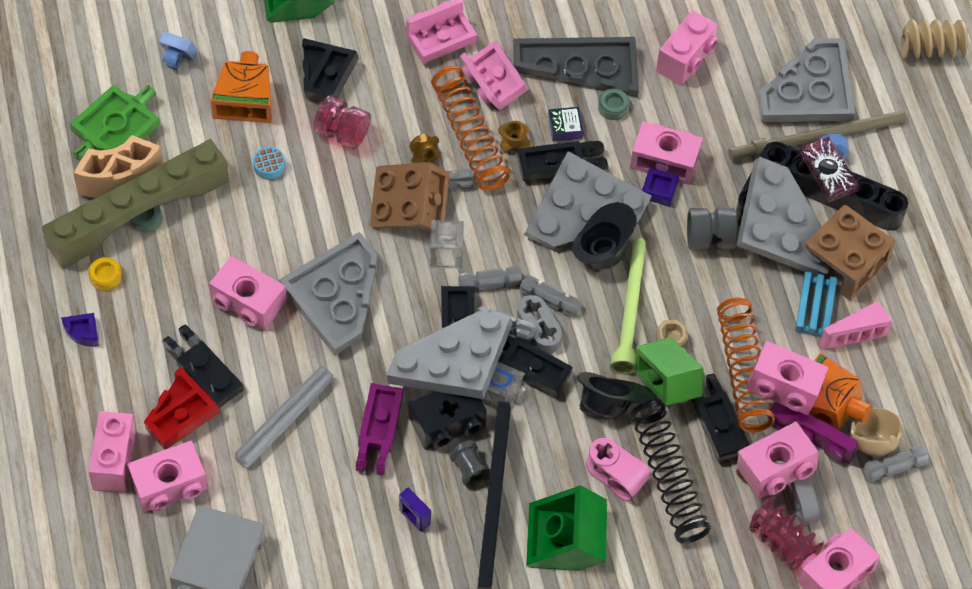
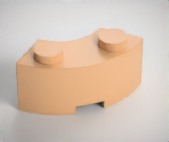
M131 135L124 144L114 149L99 151L88 148L73 173L77 193L97 198L163 163L161 146Z

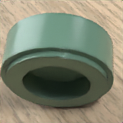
M608 89L601 93L598 101V111L604 118L618 120L627 114L629 98L623 91Z
M158 205L130 221L136 230L152 232L160 227L163 216Z

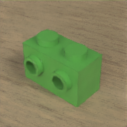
M672 337L636 346V375L666 406L675 403H685L690 399L702 396V382L705 381V372L702 365L697 363Z

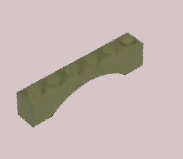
M209 139L43 225L42 229L46 246L61 269H64L91 255L114 231L141 213L175 199L203 196L228 183L227 160L212 139Z

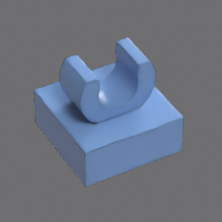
M163 31L159 43L166 51L162 60L167 63L166 66L178 70L183 57L194 61L198 49L191 40Z

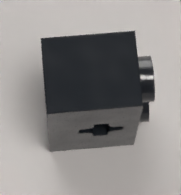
M435 391L409 402L408 418L425 450L434 446L436 448L443 447L450 443L453 438L463 434L472 435L486 425L487 409L479 398Z

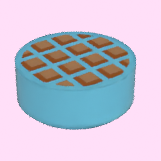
M265 147L258 150L253 158L254 171L259 177L264 179L279 177L285 170V157L283 153L274 147Z

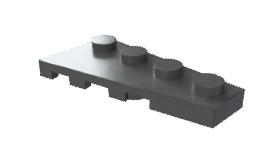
M635 37L513 38L514 67L519 73L602 90L619 89L626 95L638 97L639 85Z

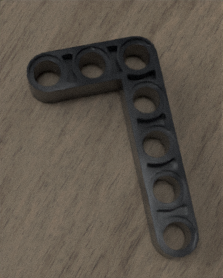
M778 141L770 142L763 148L759 157L772 162L776 161L778 162L777 164L788 167L805 197L836 210H839L843 205H847L874 226L884 230H896L902 225L909 204L907 197L902 192L847 170V172H841L850 174L851 176L844 175V177L848 178L847 180L855 184V186L849 185L845 179L841 178L845 182L844 185L847 189L845 191L840 182L841 180L839 179V184H837L834 179L836 189H834L835 193L831 196V189L828 190L825 187V181L820 179L821 176L814 168L815 163L812 165V161L815 162L814 158L812 159L810 156H807L802 150ZM751 173L738 198L736 218L739 226L742 221ZM830 178L829 187L831 188L830 183L832 182V179Z

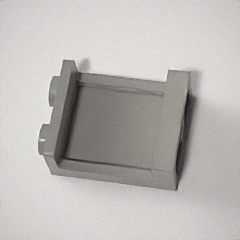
M198 505L170 575L171 588L242 589L257 549H262L266 539L264 524Z

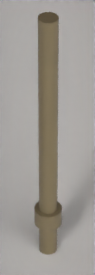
M902 110L770 140L760 138L752 140L751 144L730 148L728 153L731 161L751 156L757 159L763 148L770 142L778 141L792 147L819 142L821 137L828 134L846 136L905 123L907 120L906 113Z

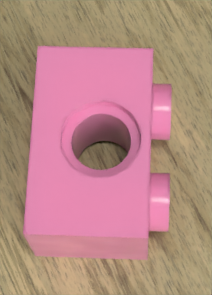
M642 121L632 151L630 169L648 173L649 168L677 175L679 176V182L690 185L700 155L703 138L695 136L690 132H680L660 124Z
M232 255L209 283L211 300L215 306L223 311L229 310L235 313L245 324L249 326L256 325L264 331L287 303L285 285ZM242 294H252L249 297H241Z
M766 341L756 360L745 389L787 406L791 410L808 415L819 395L828 367Z
M99 411L88 471L93 490L127 493L129 481L127 463L132 462L137 433L133 414Z
M794 422L739 450L737 469L760 499L768 494L775 495L779 493L787 484L797 479L803 480L811 476L817 469L819 451L799 424ZM775 461H783V462H785V464H781V465H780V464H775L774 462H775Z
M192 440L127 463L130 480L143 513L150 510H162L169 506L170 503L183 498H195L208 489L206 474ZM167 476L176 477L174 481L169 483L161 481Z
M850 528L843 535L839 532L834 534L824 545L826 549L818 556L812 553L800 565L802 571L798 583L804 589H854L875 570L881 556L859 534ZM837 563L841 565L844 570H834L833 568H831L829 564Z

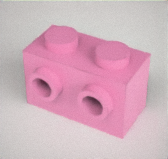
M692 10L660 48L656 72L682 86L691 74L696 73L705 56L711 54L718 43V38L716 37L718 24Z

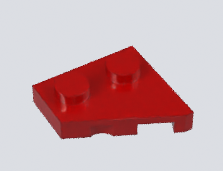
M182 367L176 370L173 384L168 391L164 390L157 406L150 411L144 421L146 430L164 450L220 413L218 405Z

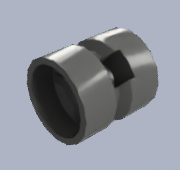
M707 208L688 209L687 243L689 250H707L710 245H714L716 250L735 249L737 218L734 208H716L713 213H710Z

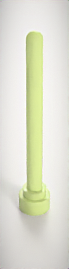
M641 237L633 241L620 345L611 355L610 369L621 375H630L636 371V354L632 347L646 246L645 240Z

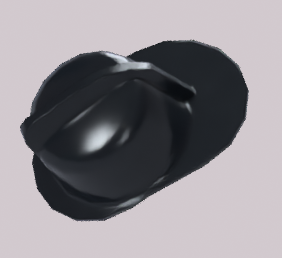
M620 202L610 203L599 208L573 241L572 252L575 258L583 263H588L595 272H600L602 269H608L617 265L622 260L625 254V244L636 227L637 216L633 208Z
M581 372L577 376L579 382L583 385L579 403L580 410L601 419L618 418L625 414L632 402L646 403L654 400L656 396L650 388L639 383L607 378L592 372Z

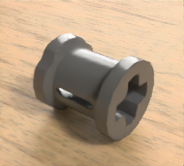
M474 441L462 443L449 453L451 461L457 463L463 475L462 482L465 486L479 483L490 474L488 465H483L477 453L478 446Z

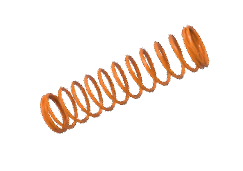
M456 66L443 68L431 80L433 89L438 93V99L442 102L443 110L447 112V119L451 121V128L456 131V138L460 141L461 149L465 151V158L469 161V167L474 171V178L477 180L478 187L486 191L497 189L503 186L510 178L508 167L500 165L503 162V157L496 155L499 148L491 145L494 142V138L487 135L489 127L483 126L485 118L478 116L480 108L473 106L476 99L469 96L471 89L464 87L467 84V80L463 78L464 73L462 69ZM451 71L460 73L459 77L447 81L443 86L436 85L438 79L445 73ZM461 80L464 81V84L461 87L454 89L453 91L441 92L452 89L453 87L457 86L461 82ZM462 89L469 91L465 97L457 101L446 102V99L453 93ZM441 94L447 95L444 100L441 98ZM465 99L473 100V103L467 108L460 111H450L454 105ZM445 104H452L448 110L445 107ZM475 108L478 110L471 118L455 121L461 113L469 109ZM449 113L456 114L453 120L450 118ZM477 118L482 119V122L477 127L465 131L460 130L468 121ZM454 123H461L457 129L454 127ZM480 128L487 130L479 138L464 140L472 131ZM458 133H466L462 139L458 136ZM481 139H491V142L483 148L468 150L475 142ZM463 142L470 143L466 149L463 146ZM485 149H496V151L487 158L473 160V158L478 153ZM467 152H472L475 154L470 159L467 155ZM492 158H500V162L495 166L484 170H477L484 162ZM472 162H480L476 168L472 166ZM504 171L498 177L483 180L492 173ZM477 172H483L478 178ZM505 175L503 179H501L499 182L495 184L486 186L481 185V182L495 181Z
M735 297L720 303L717 307V315L719 316L718 321L721 324L720 331L723 334L722 342L725 345L729 375L732 378L731 386L734 389L733 397L736 400L735 408L738 411V426L746 432H761L771 427L775 418L774 414L769 411L772 408V404L766 401L768 398L751 402L740 400L744 395L754 394V392L739 390L738 387L748 383L749 379L739 380L736 376L742 372H751L754 367L740 370L734 368V365L740 361L757 359L761 349L756 346L759 343V339L754 336L757 328L752 325L755 320L753 315H750L753 309L752 304L745 298ZM746 305L749 307L745 313L732 316L723 315L727 309L733 306ZM747 316L751 318L749 324H739L733 327L725 324L727 321H739ZM749 326L754 329L752 334L739 335L735 338L727 335L731 330H740ZM726 337L729 338V339H732V340H730V341L727 343V342H726ZM750 337L756 340L754 345H745L739 348L729 346L735 340H744ZM728 348L733 350L730 354L728 353ZM751 348L758 350L755 356H747L740 359L732 357V354L736 351H745ZM730 359L735 360L732 365L730 364ZM732 369L738 371L734 376L732 374ZM734 380L741 383L735 387ZM736 391L743 394L737 398ZM738 402L745 405L739 409ZM767 403L769 405L768 409L758 408L746 412L742 411L749 405ZM766 414L771 417L769 421L762 424L743 422L748 416Z

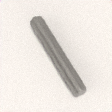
M319 367L235 452L236 461L245 468L249 467L331 384L333 374L325 367Z

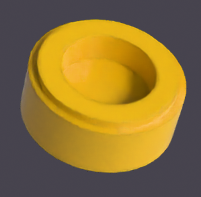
M99 258L89 267L90 282L98 290H112L122 280L121 267L112 258Z

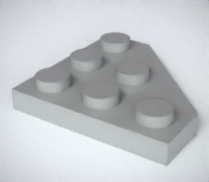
M844 38L813 39L797 58L794 57L779 71L778 76L770 83L767 82L760 89L758 101L761 122L853 121L855 110Z
M568 151L524 235L551 250L564 247L566 244L573 243L576 236L599 208L615 202L625 203L633 208L637 216V225L652 196Z
M762 157L757 158L753 164L736 246L801 271L811 272L812 275L818 276V274L826 276L829 265L805 247L806 242L822 226L788 167Z
M360 232L279 279V282L286 286V295L334 355L360 341L364 332L378 263V254Z
M478 311L398 349L387 373L388 384L484 399L512 327L511 316Z

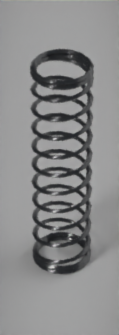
M657 400L642 403L631 411L630 417L636 423L635 431L641 434L639 442L645 446L643 450L644 455L650 457L648 466L654 469L652 477L658 481L656 487L657 490L662 492L661 501L667 504L665 512L672 516L670 525L676 528L674 533L676 541L691 543L700 540L709 534L711 530L710 523L706 522L707 516L698 515L689 518L679 526L674 525L673 519L675 517L692 515L700 511L703 507L702 504L693 503L687 505L674 514H671L668 510L670 505L685 504L694 500L698 496V492L689 491L682 493L670 502L664 499L666 493H677L688 489L693 485V480L685 479L678 481L666 490H662L659 486L661 482L674 481L684 477L689 472V469L685 467L677 468L666 473L661 478H657L655 475L656 470L674 468L680 465L685 458L683 456H673L662 461L656 467L651 464L652 458H664L675 454L680 449V445L670 444L664 446L652 455H649L646 451L647 447H657L671 442L676 437V434L672 432L660 434L651 439L647 444L642 440L643 435H655L666 431L671 426V422L660 421L649 426L643 432L638 430L639 424L653 423L666 416L667 411L665 410L664 403ZM661 406L660 409L651 411L643 417H634L643 409ZM668 424V426L661 430L647 432L658 425ZM672 435L670 439L664 442L651 444L661 437ZM677 447V449L667 454L656 455L665 449ZM681 458L679 462L673 465L660 467L671 460ZM686 470V472L679 476L665 479L675 472ZM690 482V484L683 488L670 490L679 484ZM690 494H695L693 497H691V498H689V499H686V500H684V501L675 502L676 500L680 499L681 497H684V496L690 495ZM699 506L691 512L679 514L688 508ZM699 518H704V519L701 520V521H696V522L689 523V522H691V521H693V520H696V519H699ZM706 527L698 534L680 537L683 533L694 528Z

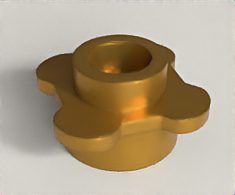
M510 121L501 125L498 128V133L502 137L501 149L511 151V149L530 147L531 141L527 138L529 127L520 121Z
M428 134L416 136L409 146L413 154L411 162L423 163L437 160L441 155L437 147L439 138L436 135Z

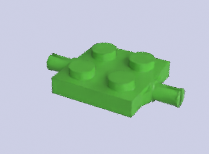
M112 85L70 123L71 131L85 142L73 152L76 160L80 162L88 148L99 151L114 149L124 144L131 135L141 139L147 138L160 126L159 117L150 112L145 106L149 100L156 96V91L152 87L150 88V85H147L136 96L124 93L115 85Z

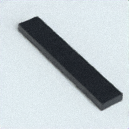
M498 401L477 589H492L511 412L510 402Z

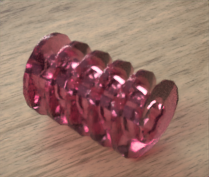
M772 495L752 515L749 530L755 534L759 533V540L761 542H769L768 547L771 552L779 551L778 557L781 561L789 560L788 568L791 571L801 569L800 565L812 553L817 555L820 552L824 541L814 546L812 543L816 533L812 532L804 536L803 532L807 525L801 523L794 527L793 523L797 515L793 513L785 518L783 514L787 506L782 504L775 509L773 505L777 500V496Z

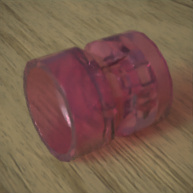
M329 95L324 99L316 113L313 130L329 139L336 136L338 143L354 150L361 144L367 134L371 122V114L356 106L348 108L346 101Z

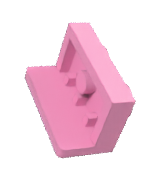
M462 0L443 2L438 7L416 13L406 20V38L422 64L477 42V34L463 13Z
M496 40L471 58L465 52L460 55L466 64L462 67L463 72L472 83L477 81L480 88L476 91L486 105L492 103L500 111L529 90V87Z

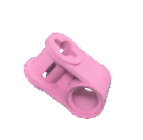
M599 438L592 442L589 448V456L586 460L587 471L591 476L610 488L616 496L622 500L630 501L652 476L649 467L642 460L632 456L609 438Z

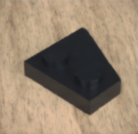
M304 38L302 40V47L304 51L303 71L305 78L303 79L305 96L311 100L334 105L359 59L357 51Z

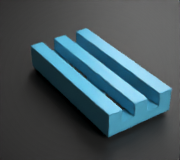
M805 271L795 332L822 337L824 328L830 326L837 277L831 276L829 280L824 279V275L818 274L817 277L811 276V272ZM814 285L816 287L810 326L804 325L809 287ZM824 287L828 288L821 329L816 328L822 288Z

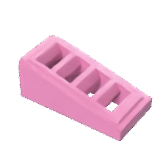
M875 302L824 328L819 345L824 350L886 336L892 320L880 303Z

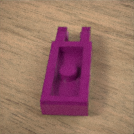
M370 384L358 439L359 451L356 471L364 472V468L367 465L368 449L380 451L376 462V473L378 475L385 474L389 452H392L404 388Z
M777 402L772 404L770 411L774 414L775 418L772 424L773 428L775 427L776 430H780L797 422L810 441L823 449L829 458L838 462L842 460L850 464L855 456L858 445L857 440L811 414L805 415Z

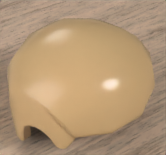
M873 408L866 423H861L857 420L852 422L850 437L857 440V449L869 456H884L898 447L902 437L903 422L899 415L890 410Z

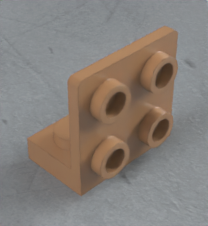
M430 162L377 166L370 226L375 229L417 227L431 234H444L450 172Z
M843 205L806 242L805 247L842 275L841 279L844 282L840 294L851 301L890 261L895 240L850 207Z

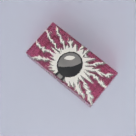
M829 137L801 147L799 152L829 202L857 192L858 183Z

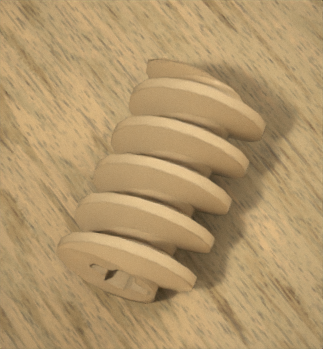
M910 19L902 31V57L907 58L909 50L912 49L915 58H919L921 50H925L927 58H931L933 50H937L939 58L944 57L945 50H949L951 58H955L957 50H961L962 56L965 58L968 49V31L965 22L957 20L953 24L951 20H945L941 24L939 20H933L929 24L927 20H921L917 25L915 20Z

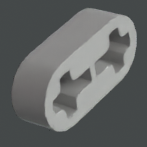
M535 295L522 298L518 303L517 318L536 325L534 338L530 340L532 345L548 354L554 353L561 346L562 330L542 298ZM526 308H531L532 311L538 310L537 320L531 312L526 313ZM542 328L547 336L553 335V341L549 342L547 338L541 339Z
M810 478L797 479L787 484L786 488L800 525L818 522L820 520L819 505Z

